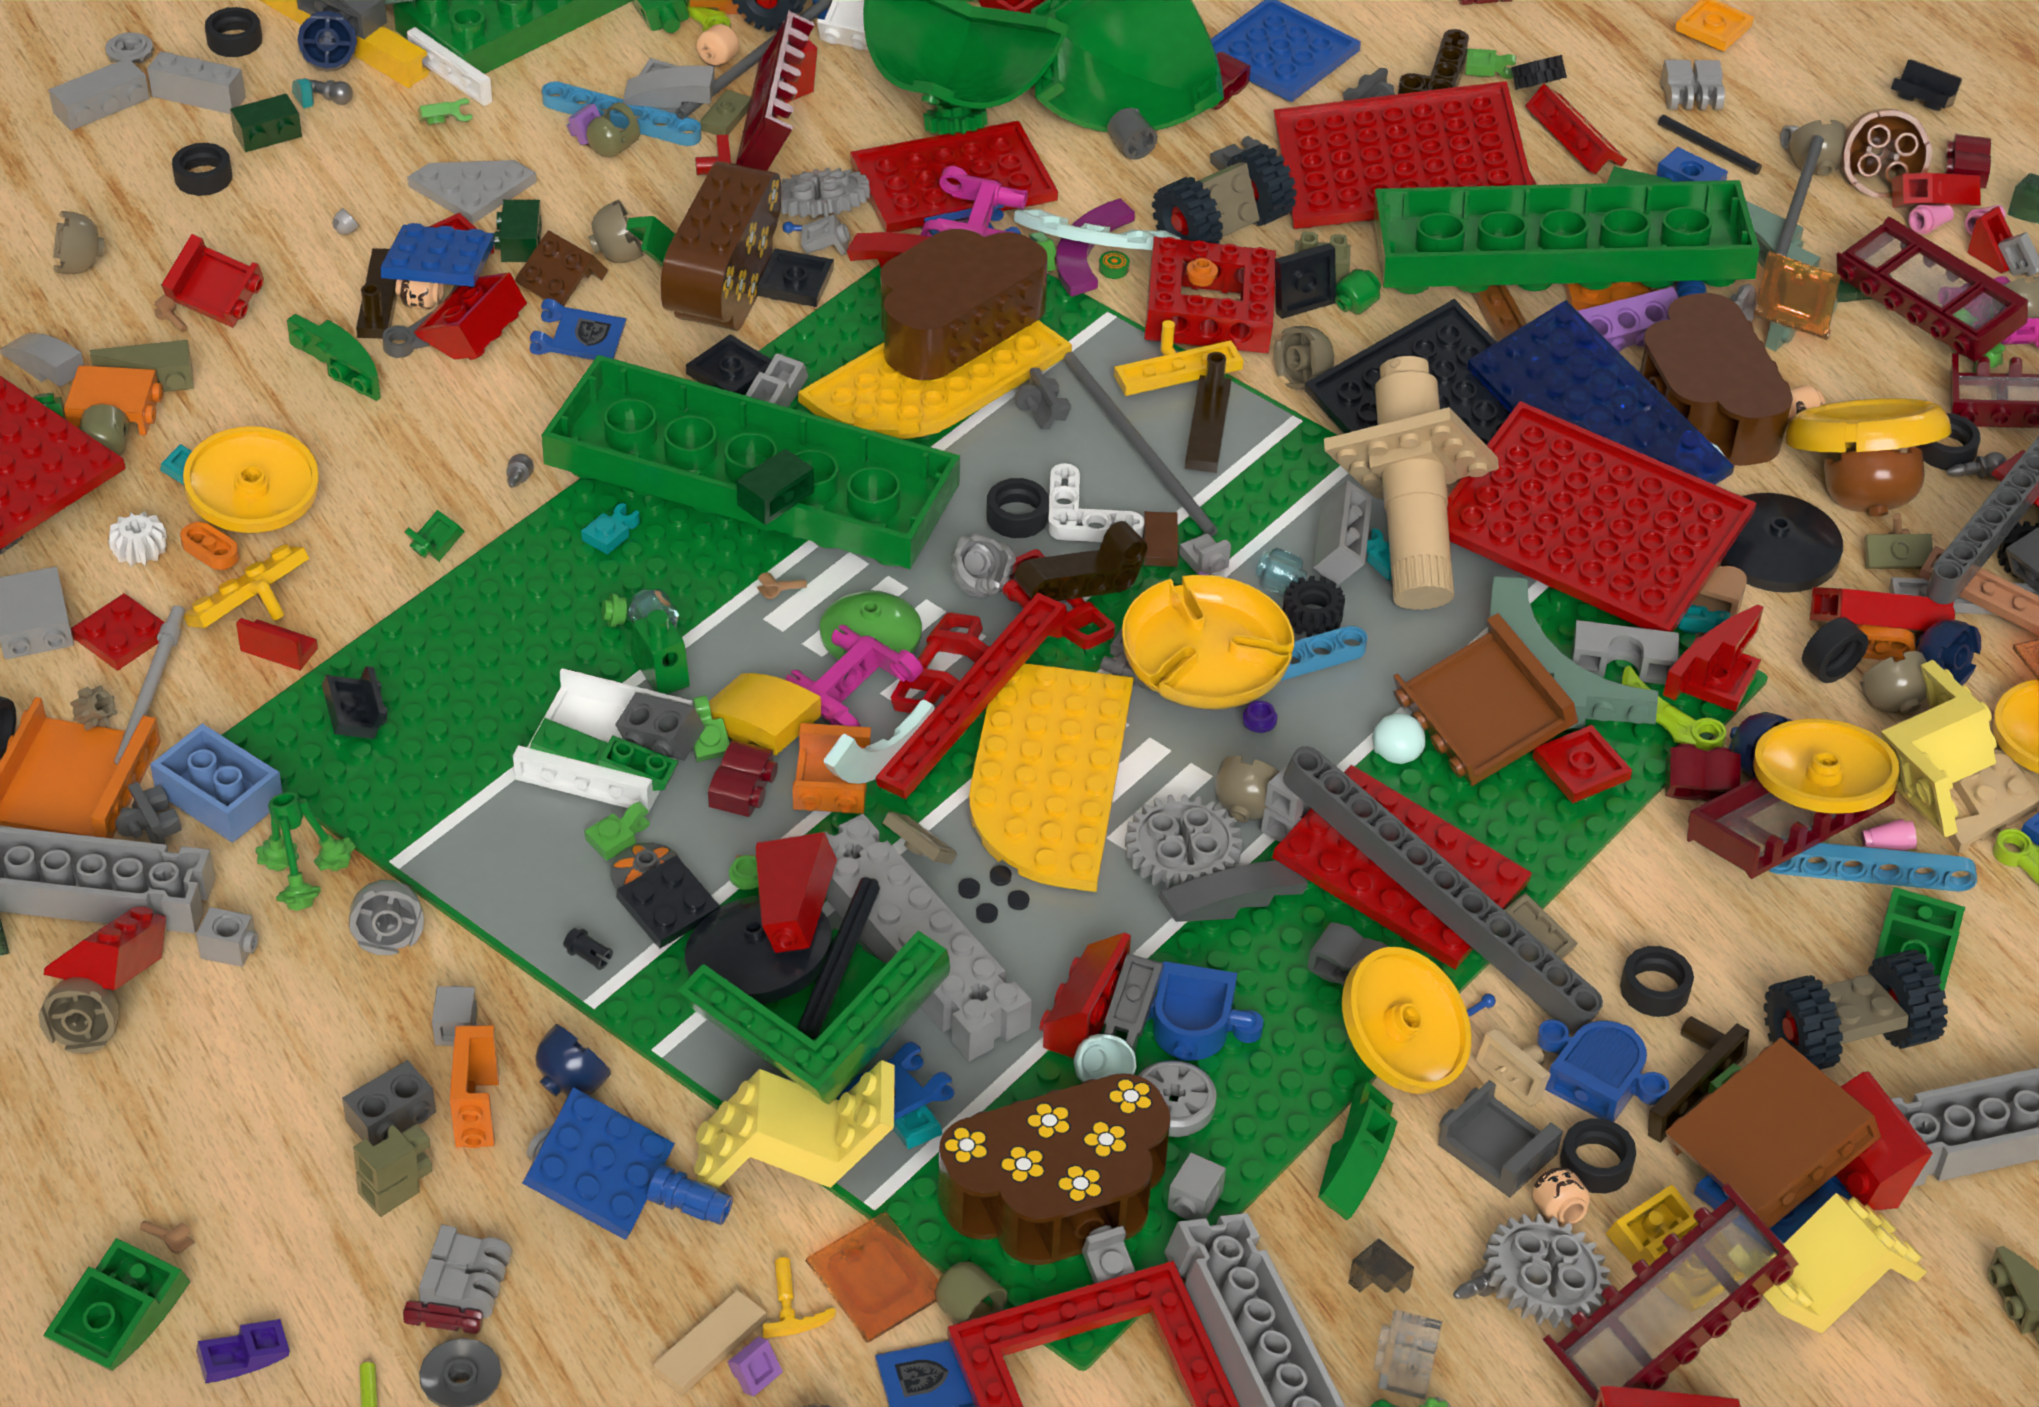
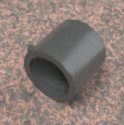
M1138 108L1122 109L1109 121L1107 132L1110 138L1129 159L1137 160L1143 158L1154 149L1157 143V133L1142 116Z

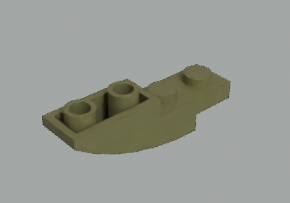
M2004 1246L1996 1247L1987 1270L1989 1281L1994 1288L1998 1289L2004 1301L2006 1314L2009 1319L2014 1320L2020 1333L2026 1334L2036 1331V1339L2039 1344V1270Z

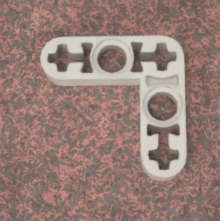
M1063 463L1055 465L1051 469L1048 532L1053 538L1066 541L1102 542L1110 526L1119 521H1126L1143 538L1145 522L1140 514L1133 511L1079 509L1080 472L1078 468L1072 464ZM1062 479H1068V486H1061ZM1058 499H1069L1072 502L1070 504H1059L1056 501ZM1091 523H1101L1104 527L1095 529L1088 525Z

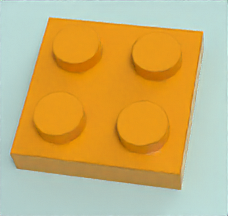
M1699 0L1677 20L1675 30L1689 38L1696 39L1724 52L1752 27L1754 16L1717 0Z

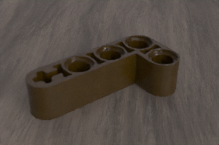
M1459 29L1446 31L1443 35L1431 76L1414 73L1404 74L1399 80L1398 94L1458 87L1466 63L1469 35Z
M1119 521L1110 526L1106 531L1099 550L1026 560L1016 569L1014 580L1031 599L1037 593L1056 601L1122 592L1130 588L1136 581L1148 546L1126 521Z

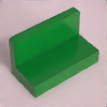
M655 216L628 218L626 229L643 242L642 251L663 267L666 252L676 233Z

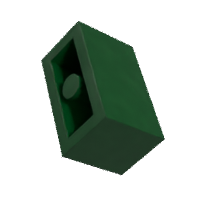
M287 93L230 108L233 133L245 152L302 137L299 112Z
M503 200L502 212H497L496 215L497 230L500 231H495L494 235L495 250L501 251V262H527L540 243L542 229L540 200Z
M784 449L736 480L737 506L766 525L814 493V468L787 449Z

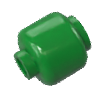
M1354 269L1336 284L1337 297L1335 302L1343 312L1350 311L1356 315L1362 314L1380 299V281L1369 270Z

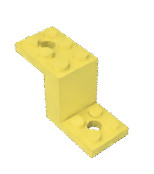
M1931 660L1921 665L1922 675L1926 684L1929 710L1881 731L1883 740L1893 749L1899 761V776L1896 790L1946 838L1958 832L1955 817L1958 816V811L1950 794V790L1953 788L1952 783L1996 764L1994 748L1997 747V744L1990 731L1989 721H1991L1992 716L1988 706L1983 701L1979 702L1973 697L1967 686H1961L1948 669L1944 670L1934 660Z
M881 1060L869 1072H865L860 1081L849 1092H845L839 1100L835 1099L831 1104L824 1103L795 1082L759 1069L748 1081L742 1082L738 1091L728 1101H724L718 1111L708 1121H704L700 1125L696 1135L699 1151L694 1167L697 1180L719 1188L749 1157H752L831 1188L894 1128L895 1065Z
M1835 1193L1784 1243V1246L1791 1252L1799 1265L1794 1268L1792 1276L1786 1282L1779 1286L1774 1285L1763 1296L1779 1314L1822 1334L1890 1268L1916 1283L1927 1271L1918 1262L1922 1255L1907 1240L1903 1242L1893 1233L1897 1229L1881 1212L1877 1214L1867 1204L1863 1206L1855 1197L1848 1200ZM1740 1244L1728 1254L1748 1279L1777 1255L1774 1253L1767 1257L1758 1248L1752 1251Z

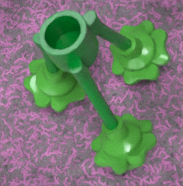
M293 792L280 793L274 796L268 804L271 815L272 835L269 836V840L263 842V846H258L255 851L258 855L257 863L265 865L269 870L273 869L278 872L289 867L290 874L287 875L289 885L284 891L279 892V895L276 896V901L284 902L289 910L297 911L313 906L314 898L321 892V887L304 882L302 872H298L296 861L299 859V854L296 852L297 844L292 842L290 830L296 829L301 825L303 815L320 838L318 842L321 848L319 855L314 859V863L318 865L321 871L327 868L331 871H338L348 867L352 858L351 852L356 846L349 837L338 840L333 839L330 834H326L311 812L307 799L299 800L298 795Z

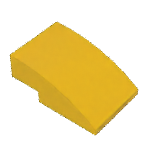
M741 673L709 700L712 720L723 718L728 737L736 741L752 745L757 744L760 747L771 749L775 756L799 736L801 723L813 724L821 717L820 696L790 681L766 674Z
M1671 1184L1616 1220L1606 1232V1235L1632 1265L1640 1259H1644L1651 1265L1667 1251V1248L1662 1243L1666 1236L1675 1233L1681 1239L1698 1223L1693 1218L1695 1213L1674 1185ZM1721 1232L1704 1245L1737 1283L1746 1277L1728 1256L1734 1248ZM1695 1254L1656 1286L1665 1295L1692 1313L1726 1291L1725 1287Z

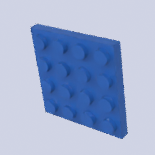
M1278 0L1262 1L1211 39L1216 54L1225 52L1251 66L1249 81L1290 102L1296 100L1358 53L1361 46V41Z

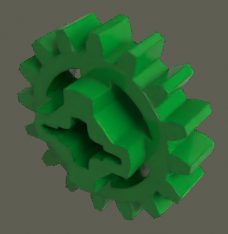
M939 103L937 107H934L935 110H927V113H923L925 131H930V133L939 132V135L949 133L954 135L958 132L965 134L966 131H977V128H984V125L988 124L986 108L973 109Z

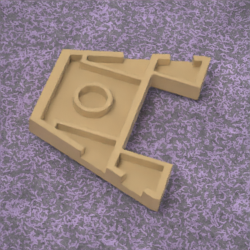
M1994 750L1996 764L1952 783L1972 815L1955 819L1958 832L1948 836L1958 854L1967 851L1970 844L1980 840L1982 842L1991 837L1992 832L1999 827H2008L2038 809L2039 796L2018 764L2003 750Z

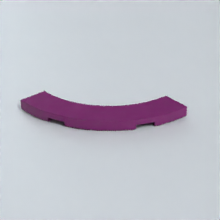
M1119 198L1092 209L1077 219L1071 226L1081 228L1084 223L1110 227L1111 232L1135 221V212ZM1061 237L1057 248L1056 261L1058 277L1064 289L1071 297L1097 289L1098 278L1091 271L1087 261V257L1095 244Z

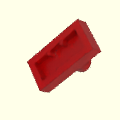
M728 134L716 135L717 156L695 157L696 175H708L716 161L731 164Z

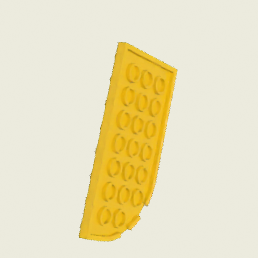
M1037 320L1032 325L944 377L934 380H916L902 375L887 364L884 358V343L799 391L798 402L815 415L899 439L922 437L941 432L1030 379L1029 372L1031 368H1040L1041 371H1044L1061 361L1066 353L1072 352V344Z
M1024 663L988 704L970 785L969 815L972 827H975L982 839L983 847L998 862L1001 860L1018 869V875L1035 882L1062 888L1097 892L1134 677Z

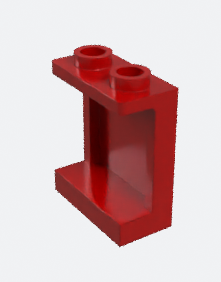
M191 234L161 286L165 296L173 299L174 302L234 328L238 319L242 320L245 317L249 307L248 302L253 294H257L261 290L264 277L259 264L252 262L248 266L206 247L203 238Z

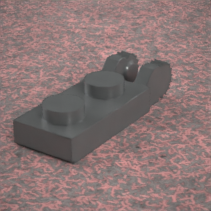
M1127 953L1104 1022L1106 1026L1104 1034L1115 1036L1116 1030L1128 1033L1126 1042L1135 1052L1138 1037H1142L1164 965L1160 962Z

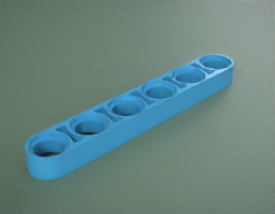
M549 82L542 87V102L545 107L571 115L588 104H595L602 117L605 113L602 110L609 108L615 103H623V99L562 82ZM627 105L635 116L640 117L636 118L640 134L682 146H693L701 141V124L695 119L686 117L682 120L674 113L653 107ZM615 109L610 112V120L615 127L621 129L628 127L629 120L622 112ZM656 124H668V125H665V126H657ZM684 131H693V133H682V132H684Z
M1346 626L1294 641L1292 657L1298 659L1299 662L1290 664L1280 681L1362 657L1366 652L1368 636L1366 632L1356 626ZM1353 639L1358 641L1360 645L1348 646L1343 641ZM1316 648H1324L1328 650L1330 653L1326 655H1319L1314 653L1312 650Z
M1819 843L1769 870L1772 873L1957 892L1970 890L1977 883L1976 865L1974 861L1966 857ZM1813 857L1825 859L1821 863H1810L1807 860ZM1847 861L1861 862L1860 865L1855 867L1843 865ZM1885 864L1897 866L1893 870H1882L1879 868ZM1928 867L1933 869V871L1927 874L1915 872L1919 868ZM1957 871L1969 873L1964 877H1953L1951 875Z

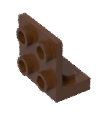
M548 230L515 278V282L543 299H553L564 306L583 277L589 278L590 275H593L602 280L609 270L594 255Z

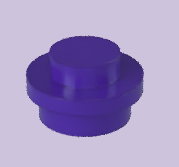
M1254 701L1244 710L1242 721L1247 729L1257 733H1265L1275 728L1277 713L1270 703Z

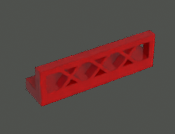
M1543 83L1525 105L1595 175L1609 159L1620 166H1623L1627 161L1563 95Z

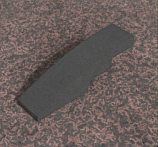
M1267 861L1229 868L1192 879L1162 891L1159 899L1175 922L1234 919L1239 908L1269 906L1274 895L1303 894L1308 882L1303 876L1280 862Z

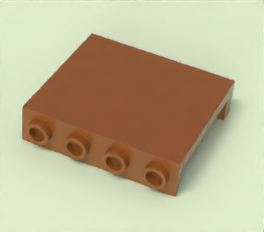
M1499 613L1486 619L1489 633L1409 681L1404 682L1398 673L1393 675L1397 688L1393 693L1403 709L1409 707L1413 712L1411 714L1412 717L1417 719L1422 725L1423 730H1427L1431 735L1430 740L1436 751L1440 755L1445 753L1449 757V765L1458 778L1464 776L1471 786H1474L1578 723L1572 699Z
M1782 1037L1771 1046L1765 1047L1754 1060L1743 1069L1734 1072L1727 1082L1713 1093L1706 1095L1695 1108L1685 1116L1675 1120L1672 1126L1665 1131L1673 1152L1677 1156L1683 1152L1721 1188L1726 1183H1729L1769 1229L1881 1138L1874 1115Z

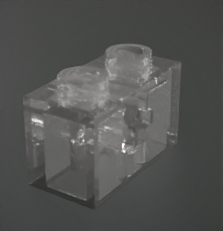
M1394 1309L1391 1325L1383 1323L1379 1336L1378 1350L1373 1370L1380 1372L1378 1388L1423 1400L1426 1399L1442 1321Z

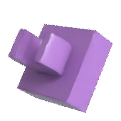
M595 104L586 105L568 118L570 123L566 126L571 136L577 137L580 145L589 144L586 136L587 127L592 119L601 117Z
M759 1336L732 1359L727 1361L733 1376L738 1379L743 1392L753 1397L783 1373L769 1341Z

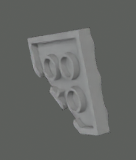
M515 160L428 163L407 177L408 187L454 214L460 213L471 224H474L503 205V200L512 199L537 182L536 172Z

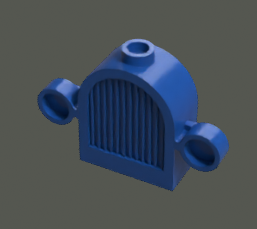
M1163 961L1164 969L1147 1021L1150 1018L1154 1019L1153 1035L1157 1044L1165 1052L1183 1061L1200 1060L1216 1054L1224 1046L1229 1031L1233 1032L1236 1039L1245 1043H1252L1261 1038L1264 1024L1262 1016L1252 1010L1242 1011L1233 1009L1237 973Z
M1546 1020L1539 1026L1537 1035L1538 1045L1547 1052L1559 1055L1550 1066L1549 1073L1551 1075L1545 1090L1593 1116L1615 1122L1634 1095L1648 1105H1655L1668 1092L1669 1082L1665 1076L1657 1072L1643 1074L1647 1058L1646 1046L1641 1037L1630 1026L1613 1021H1596L1581 1027L1573 1037H1569L1567 1026L1558 1020Z

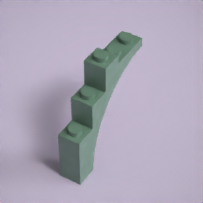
M1746 201L1759 245L1758 263L1768 273L1786 219ZM1799 225L1796 226L1776 287L1781 302V310L1770 323L1765 347L1775 352L1785 342L1789 343L1800 327L1804 328L1808 322L1818 326L1826 317L1830 318L1838 304V301L1835 300L1838 287L1819 279L1821 272L1818 270L1821 257L1802 249L1804 242L1801 240L1804 227Z
M1493 577L1490 617L1499 613L1572 699L1578 723L1568 729L1585 728V719L1633 722L1637 724L1656 723L1658 691L1629 687L1604 679L1581 668L1563 655L1551 643L1534 618L1528 599V579Z

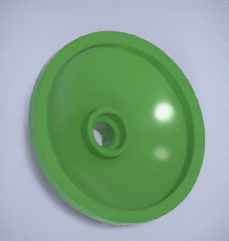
M866 590L843 596L834 601L825 610L820 620L821 641L826 650L838 660L847 653L841 647L834 645L831 640L835 629L844 634L838 628L840 625L848 626L849 629L861 636H872L898 653L904 649L912 654L919 645L922 635L921 619L914 607L904 599L883 591Z

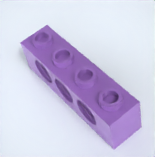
M1674 287L1567 313L1564 314L1555 331L1569 361L1578 359L1590 360L1598 354L1605 352L1617 353L1625 347L1636 344L1637 346H1644L1643 341L1646 330L1656 322L1668 320L1669 306L1679 297Z

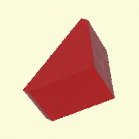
M1999 206L1994 207L1976 220L1967 253L2002 274L2010 269L1997 244L2004 239L2013 237Z

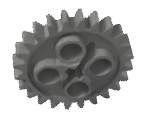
M826 168L824 171L814 169L813 172L803 171L799 175L793 174L791 179H782L781 214L789 213L791 217L799 214L800 218L812 215V218H815L820 214L828 217L829 213L840 214L844 210L851 211V207H860V203L867 202L866 198H870L869 179H866V175H860L859 171L852 173V169L841 171V168L830 171L829 168Z
M1183 794L1181 801H1175L1172 795H1168L1167 803L1164 804L1156 798L1154 799V808L1144 804L1142 805V814L1134 812L1133 822H1128L1125 835L1126 857L1132 859V869L1141 868V878L1152 875V885L1155 886L1163 881L1166 882L1165 889L1167 890L1172 888L1173 884L1179 885L1198 877L1234 868L1235 864H1239L1242 850L1241 829L1235 827L1234 817L1226 818L1225 808L1214 811L1215 802L1213 801L1204 806L1201 805V797L1199 796L1194 802H1189L1186 794ZM1177 822L1180 823L1182 829L1181 835H1179V824ZM1186 851H1188V862H1190V865L1187 863L1185 857Z
M1522 1214L1519 1222L1511 1217L1505 1226L1502 1224L1498 1225L1495 1233H1492L1486 1245L1487 1249L1482 1259L1487 1261L1483 1272L1491 1274L1487 1282L1488 1286H1499L1496 1298L1508 1297L1510 1299L1507 1307L1509 1310L1517 1306L1522 1309L1521 1318L1523 1319L1527 1318L1530 1313L1535 1315L1537 1325H1541L1544 1318L1549 1319L1553 1328H1557L1560 1320L1568 1328H1572L1573 1324L1570 1322L1572 1316L1579 1311H1583L1587 1317L1592 1315L1605 1301L1601 1296L1602 1291L1611 1285V1282L1606 1279L1610 1269L1602 1266L1605 1256L1593 1254L1597 1246L1596 1243L1585 1244L1583 1242L1586 1233L1580 1232L1576 1235L1571 1233V1223H1567L1561 1228L1558 1226L1556 1217H1552L1550 1223H1545L1541 1214H1537L1532 1222L1526 1214Z

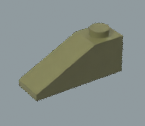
M188 340L90 350L92 366L156 370L157 381L162 383L163 392L194 389Z

